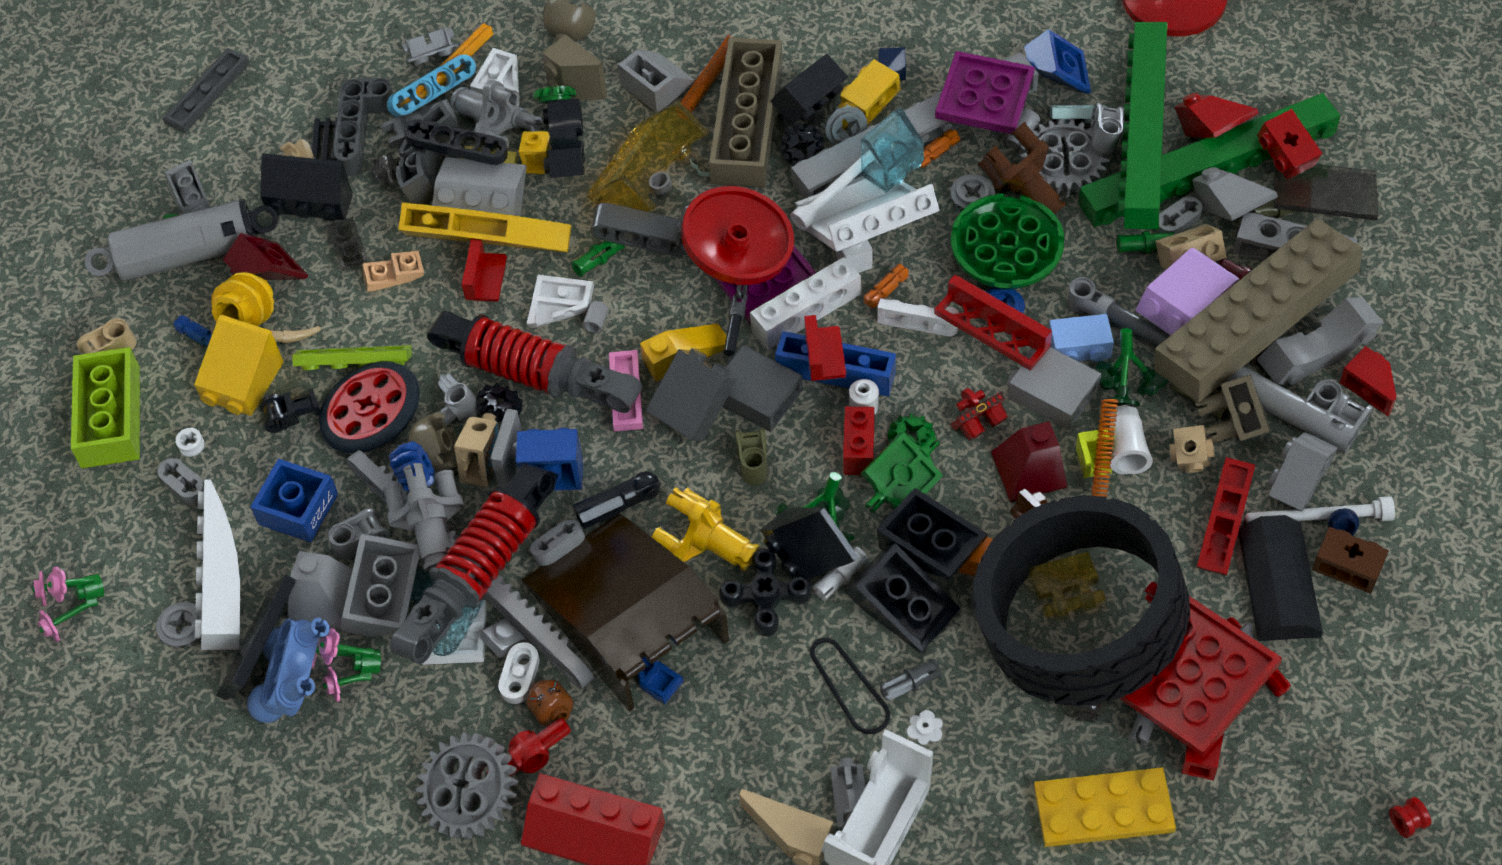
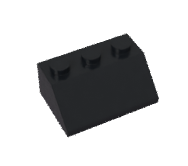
M262 154L260 197L263 205L273 207L279 215H296L300 218L316 217L327 221L346 219L353 192L343 161Z

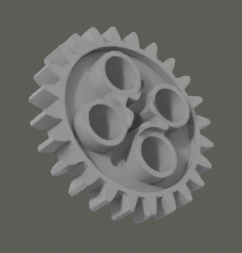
M1060 119L1059 124L1055 125L1049 120L1047 128L1039 124L1038 132L1031 130L1040 141L1043 139L1049 146L1043 168L1039 173L1058 195L1061 191H1065L1066 196L1070 197V193L1073 190L1079 195L1080 187L1100 180V178H1105L1106 170L1109 168L1110 154L1099 153L1092 147V127L1085 130L1084 122L1079 124V126H1074L1073 119L1070 120L1068 125L1064 124V121ZM1061 140H1064V141H1065V145H1066L1065 157H1066V162H1068V164H1067V173H1068V176L1064 175V169H1063L1064 156H1063V152H1061V151H1062V142H1061ZM1022 145L1020 148V162L1028 156L1026 154L1028 151Z
M462 733L461 740L455 736H450V746L440 742L439 748L441 752L438 754L430 751L429 754L433 761L431 763H422L423 767L427 769V773L417 776V778L424 781L423 786L416 788L417 792L424 794V797L419 799L417 804L427 807L422 812V816L431 818L429 825L435 828L439 827V833L445 835L450 833V837L459 839L461 835L463 838L471 839L473 832L475 835L482 837L484 836V826L487 829L495 830L493 820H505L501 813L502 809L512 810V806L507 803V799L517 796L516 793L510 791V786L518 784V780L510 778L509 775L517 769L512 765H506L512 757L503 753L504 747L497 743L494 745L495 740L487 736L484 738L477 733H474L473 737L467 733ZM459 761L460 767L458 771L453 774V767ZM486 766H488V774L484 779H482L481 773ZM449 793H452V800L446 806L445 799ZM480 798L481 805L474 811V803Z

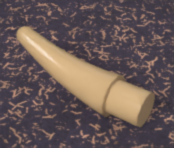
M316 326L298 331L272 330V334L276 342L287 344L311 337L320 332L321 327Z

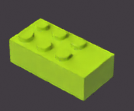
M131 347L73 356L71 450L81 469L140 460V366Z

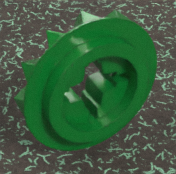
M570 86L545 87L533 92V100L539 101L540 104H547V101L566 100L576 97V89Z
M912 412L909 416L905 417L899 415L895 422H891L888 430L889 443L899 433L905 432L906 434V427L912 432L917 431V441L911 435L907 436L919 446H922L930 436L935 437L932 423L926 421L924 415L917 417Z

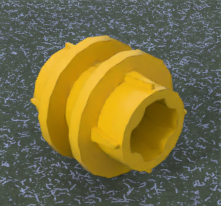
M247 272L235 273L217 286L212 294L211 306L214 320L217 322L219 316L224 315L259 327L271 317L274 311L273 291L267 282L268 280Z

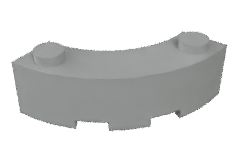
M1363 297L1345 298L1333 311L1318 322L1319 328L1305 336L1302 332H1299L1289 337L1276 339L1257 360L1276 384L1284 385L1290 383L1295 385L1305 377L1341 360L1362 343L1370 342L1377 335L1376 330L1383 324V321Z

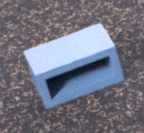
M1107 314L1049 321V329L1052 330L1051 348L1076 361L1091 360L1099 362L1106 358H1111L1114 342Z

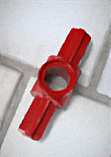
M563 718L557 719L538 734L534 731L525 730L516 734L511 739L508 752L512 759L506 765H512L517 770L509 775L510 777L520 769L523 773H535L547 764L550 755L548 749L571 732L569 725Z

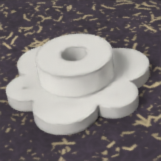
M924 710L919 716H911V725L907 729V734L910 738L918 739V742L922 745L928 744L929 740L937 742L942 738V731L940 730L943 725L942 720L935 718L933 712Z

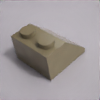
M566 34L542 52L547 87L570 86L576 89V97L571 99L601 100L607 97L602 61Z

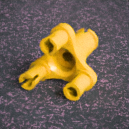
M675 487L672 491L673 493H670L667 498L666 504L688 516L690 524L686 535L682 540H679L661 527H658L651 537L683 562L708 549L732 565L740 566V570L745 572L752 563L754 552L759 550L760 546L756 543L753 545L751 540L723 524L724 519L721 517V505L712 499L710 501L706 500L688 487L684 492Z

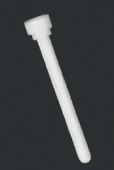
M887 137L881 138L808 206L797 207L790 214L794 225L800 230L806 231L814 223L815 214L890 146V140Z
M1392 496L1378 497L1371 504L1307 508L1303 511L1294 509L1247 513L1244 516V521L1248 523L1260 516L1287 515L1296 521L1328 519L1334 511L1342 508L1353 510L1358 517L1373 516L1374 519H1379L1380 521H1393L1395 518V506Z

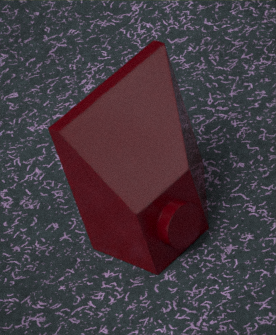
M243 233L239 234L223 258V261L231 268L230 272L233 275L235 273L247 272L262 277L264 280H302L309 276L278 242Z
M1050 421L1021 428L991 451L1010 503L1017 501L1018 493L1024 489L1030 494L1036 492L1046 494L1067 488L1060 445Z

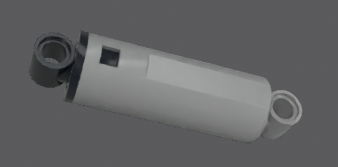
M245 198L111 232L108 235L109 246L90 250L85 257V266L90 273L97 276L116 270L119 278L123 281L224 256L240 233L255 237L259 233H269L278 227L280 217L277 210L268 205H262L249 210ZM262 211L269 212L272 216V224L268 227H263L258 223L257 217ZM98 253L104 254L108 259V264L104 269H100L94 264V258Z

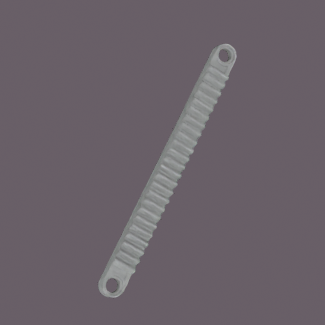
M360 450L356 451L346 459L348 466L360 480L387 504L383 488L387 485L398 483V480H396L392 472L388 473L385 465L378 467ZM402 486L405 503L407 504L409 492L404 490ZM445 523L444 525L449 545L451 547L454 546V542L457 539V535L455 531H450L448 525ZM498 576L497 579L492 581L491 587L487 589L483 597L577 688L583 689L594 679V676L586 664L571 651L569 639H562L560 631H554L552 623H546L542 614L537 615L534 606L529 608L528 601L526 599L521 600L519 592H513L511 584H505L502 576Z

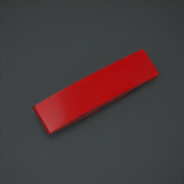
M1228 457L1225 458L1196 568L1227 576L1255 464Z

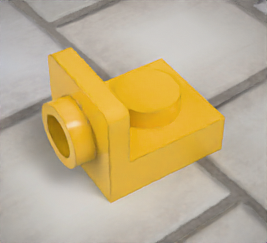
M525 131L522 133L519 155L522 165L527 166V174H545L544 158L548 157L550 139L549 132Z

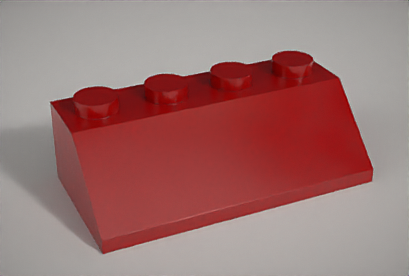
M539 773L528 801L521 846L585 865H650L665 825L663 809Z

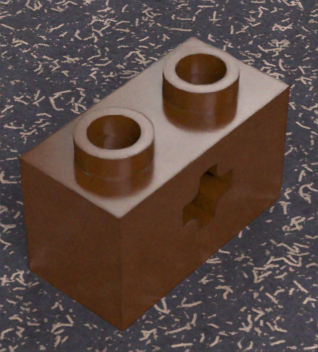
M1329 527L1312 570L1371 594L1389 550L1382 548L1375 542L1364 541L1354 537L1345 530H1336Z

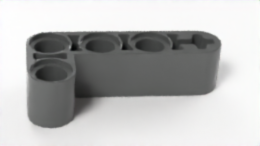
M385 78L350 79L345 81L340 88L334 156L336 161H343L347 176H355L362 170L368 113L388 112L387 100L393 94L390 82Z
M600 203L595 207L591 233L600 240L683 257V255L688 254L681 239V224L688 206L683 208L678 219L611 203Z

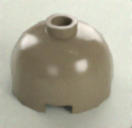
M548 0L543 12L544 26L555 37V41L566 34L577 42L586 38L591 33L595 23L596 11L583 2L579 7L568 3L569 0Z
M440 412L427 415L416 421L408 435V443L414 441L427 452L435 473L457 467L454 445L458 437L453 426L447 428L443 421L446 416ZM445 453L442 459L440 454Z

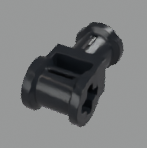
M313 388L309 389L308 393L292 398L289 392L280 395H268L263 397L258 403L259 409L264 413L266 419L264 427L270 433H277L286 430L289 426L298 424L299 416L311 412L320 413Z

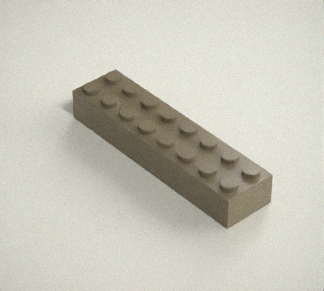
M1318 218L1315 219L1155 348V371L1199 403L1360 271L1363 247Z

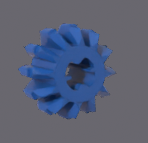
M414 441L404 443L390 453V466L398 479V483L407 492H409L403 468L411 465L413 475L416 476L413 464H423L427 487L436 481L434 479L435 469L431 464L432 461L429 459L427 452Z

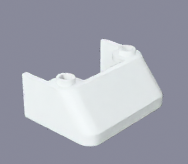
M885 729L882 734V749L880 752H873L867 765V769L871 770L870 780L842 831L838 830L835 835L830 833L824 840L822 852L824 853V860L829 865H891L929 792L933 752Z

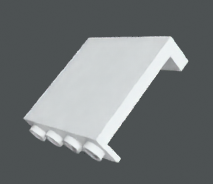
M892 164L852 180L815 214L814 223L806 231L837 252L940 210L933 184L915 189L903 182L899 165ZM821 193L795 202L796 208L799 206L803 207L804 205L808 206Z

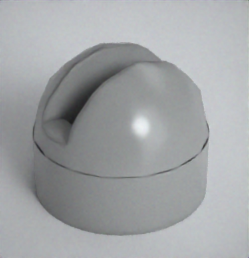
M659 171L650 177L649 185L655 194L663 196L672 190V180L667 172Z

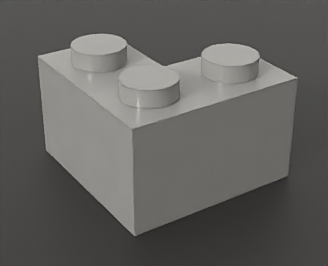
M1306 432L1298 438L1294 437L1291 442L1288 441L1280 457L1284 459V463L1280 470H1274L1269 479L1268 485L1272 486L1269 496L1303 511L1308 506L1320 479L1327 473L1338 447Z

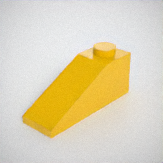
M719 324L664 331L640 343L642 361L655 382L663 379L679 349L690 351L691 348H695L707 355L706 358L724 350L726 334Z

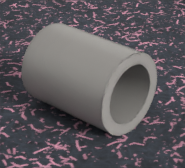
M599 301L590 302L582 324L583 328L588 332L600 333L609 310L608 306Z

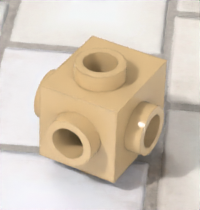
M1204 425L1173 429L1175 444L1169 445L1171 461H1177L1179 469H1185L1186 473L1201 472L1204 470L1203 467L1210 466L1209 457H1215L1212 439H1207Z

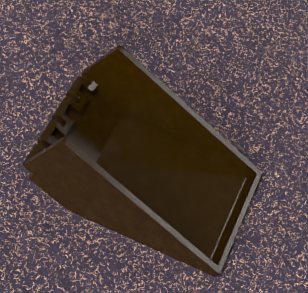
M621 513L586 535L583 542L550 565L541 566L522 579V583L629 712L634 709V704L627 680H630L647 668L642 660L644 657L652 664L671 651L672 646L668 642L669 639L678 646L698 631L694 624L696 621L702 628L708 625L724 644L729 641L726 613L718 605L716 596L687 564Z

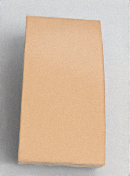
M419 251L391 253L390 261L363 263L362 266L367 292L408 283L424 276Z

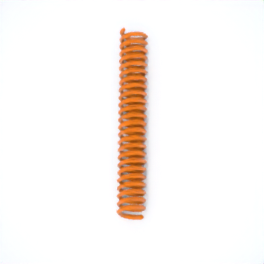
M727 35L719 49H717V52H715L707 66H705V69H703L678 105V110L683 116L689 117V115L684 114L680 110V107L685 113L691 114L709 87H711L715 78L723 70L728 46L727 41L730 35Z
M1104 399L1101 401L1102 405L1100 407L1102 410L1099 411L1101 419L1099 420L1100 424L1097 430L1099 438L1096 439L1098 441L1096 444L1097 448L1095 449L1097 457L1094 458L1096 460L1094 462L1095 467L1093 468L1095 476L1092 477L1094 481H1092L1093 486L1091 488L1093 490L1091 493L1093 495L1091 496L1108 497L1107 494L1096 492H1109L1097 487L1108 488V485L1099 483H1109L1110 481L1098 478L1109 479L1110 476L1098 473L1110 474L1111 472L1098 468L1111 469V466L1100 465L1111 464V461L1100 459L1111 460L1112 457L1100 454L1112 455L1113 453L1100 449L1113 450V447L1102 446L1114 445L1113 442L1102 440L1113 441L1114 438L1101 435H1115L1112 432H1104L1103 430L1115 431V428L1104 426H1116V424L1103 421L1115 422L1117 420L1103 416H1117L1113 413H1106L1107 411L1117 412V409L1105 408H1117V404L1105 403H1118L1119 401L1116 399Z

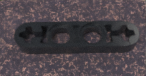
M421 119L410 120L404 126L403 131L406 142L416 148L491 165L502 164L508 157L506 142L496 136ZM417 130L421 131V133H417L416 136H412V133L415 134ZM439 135H448L450 137L446 143L435 141ZM465 141H474L476 143L472 149L461 147ZM495 148H499V150H497L495 154H491L490 151H494Z

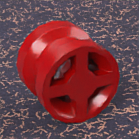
M1416 797L1407 799L1403 806L1396 805L1389 810L1392 824L1404 838L1413 836L1418 828L1426 829L1431 825V817L1427 808Z

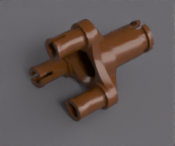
M1023 122L1011 134L1028 151L1026 158L1017 165L1015 163L1011 164L996 145L982 157L983 160L977 166L993 181L992 185L998 192L1013 191L1016 193L1019 191L1021 195L1044 204L1056 214L1066 203L1059 199L1060 196L1039 173L1043 168L1049 146L1043 139L1040 141L1026 123Z

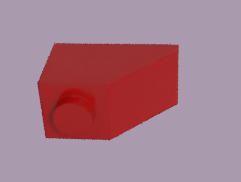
M1365 346L1344 367L1339 383L1386 416H1389L1397 398L1390 362L1380 353L1374 352Z

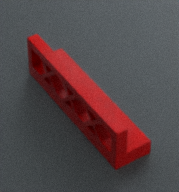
M954 275L949 280L948 294L934 309V314L1030 371L1051 346V329L957 275ZM951 302H954L962 307L963 313L952 314L945 309ZM981 318L986 321L987 327L976 328L970 324L969 319ZM1005 332L1011 336V341L1000 342L994 338V333ZM1029 346L1036 350V352L1029 359L1019 353L1018 347Z

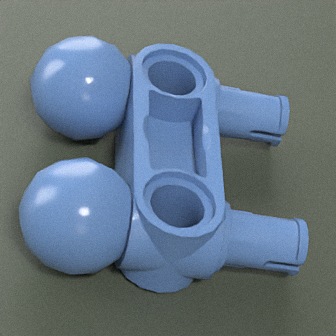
M315 618L310 622L307 620L295 621L286 619L280 627L272 629L262 649L265 658L269 661L264 684L256 686L247 698V709L252 718L258 722L271 723L277 721L283 714L293 716L300 709L304 697L314 692L315 683L309 676L318 639L325 637L329 633L330 627L326 620L321 621V618Z

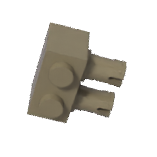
M1251 374L1223 383L1219 392L1208 395L1199 403L1195 401L1196 406L1207 404L1206 407L1198 409L1201 417L1225 408L1230 410L1231 416L1229 420L1205 427L1207 435L1217 432V435L1208 437V439L1213 440V444L1235 436L1240 441L1271 431Z

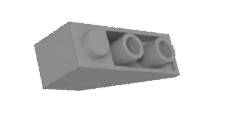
M191 160L165 172L168 189L181 214L210 207Z

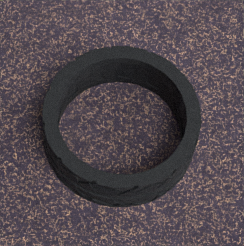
M1090 495L1061 498L1058 502L1053 500L1027 511L1014 519L1011 525L1008 524L991 541L981 557V562L978 564L973 580V607L979 627L996 663L1007 678L1011 677L1013 679L1012 683L1027 694L1047 702L1055 701L1054 704L1070 706L1101 704L1104 700L1110 702L1132 694L1151 682L1153 676L1157 677L1173 660L1183 643L1190 619L1189 593L1168 534L1156 520L1149 519L1151 517L1149 514L1133 504L1115 498L1107 500V497ZM1103 547L1119 549L1136 555L1150 564L1159 574L1155 596L1149 609L1140 621L1121 638L1101 648L1075 654L1060 655L1046 653L1023 645L1007 633L1006 623L1009 607L1019 587L1041 565L1061 554L1084 548Z

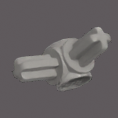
M451 374L440 375L438 386L445 393L444 403L446 406L439 412L446 416L443 419L446 426L456 417L460 421L476 417L480 411L476 405L477 397L464 383H458Z

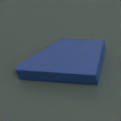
M644 657L642 660L647 668L638 673L640 689L666 704L684 682L683 677L658 660L650 664Z

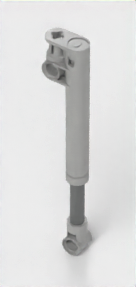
M1079 277L1070 283L1068 307L1073 312L1078 314L1087 313L1089 315L1107 314L1109 322L1122 329H1132V334L1156 347L1171 336L1153 323L1117 305L1115 299L1096 290L1095 284L1090 279ZM1244 366L1224 382L1226 383L1251 374L1264 411L1303 432L1338 447L1337 450L1344 454L1359 435L1374 409L1371 405L1365 408L1350 400V396L1342 392L1341 386L1336 381L1330 379L1318 382L1307 399L1298 396Z

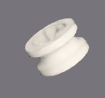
M195 428L181 430L175 440L180 453L187 457L198 455L205 445L200 432ZM193 439L195 440L194 444L188 443L187 445H185L186 441H192Z

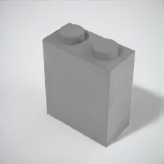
M1050 347L1031 371L1022 366L1019 371L1014 370L1007 381V386H1009L1008 398L1070 430L1098 391L1101 373ZM1029 350L1025 357L1030 359L1036 350Z

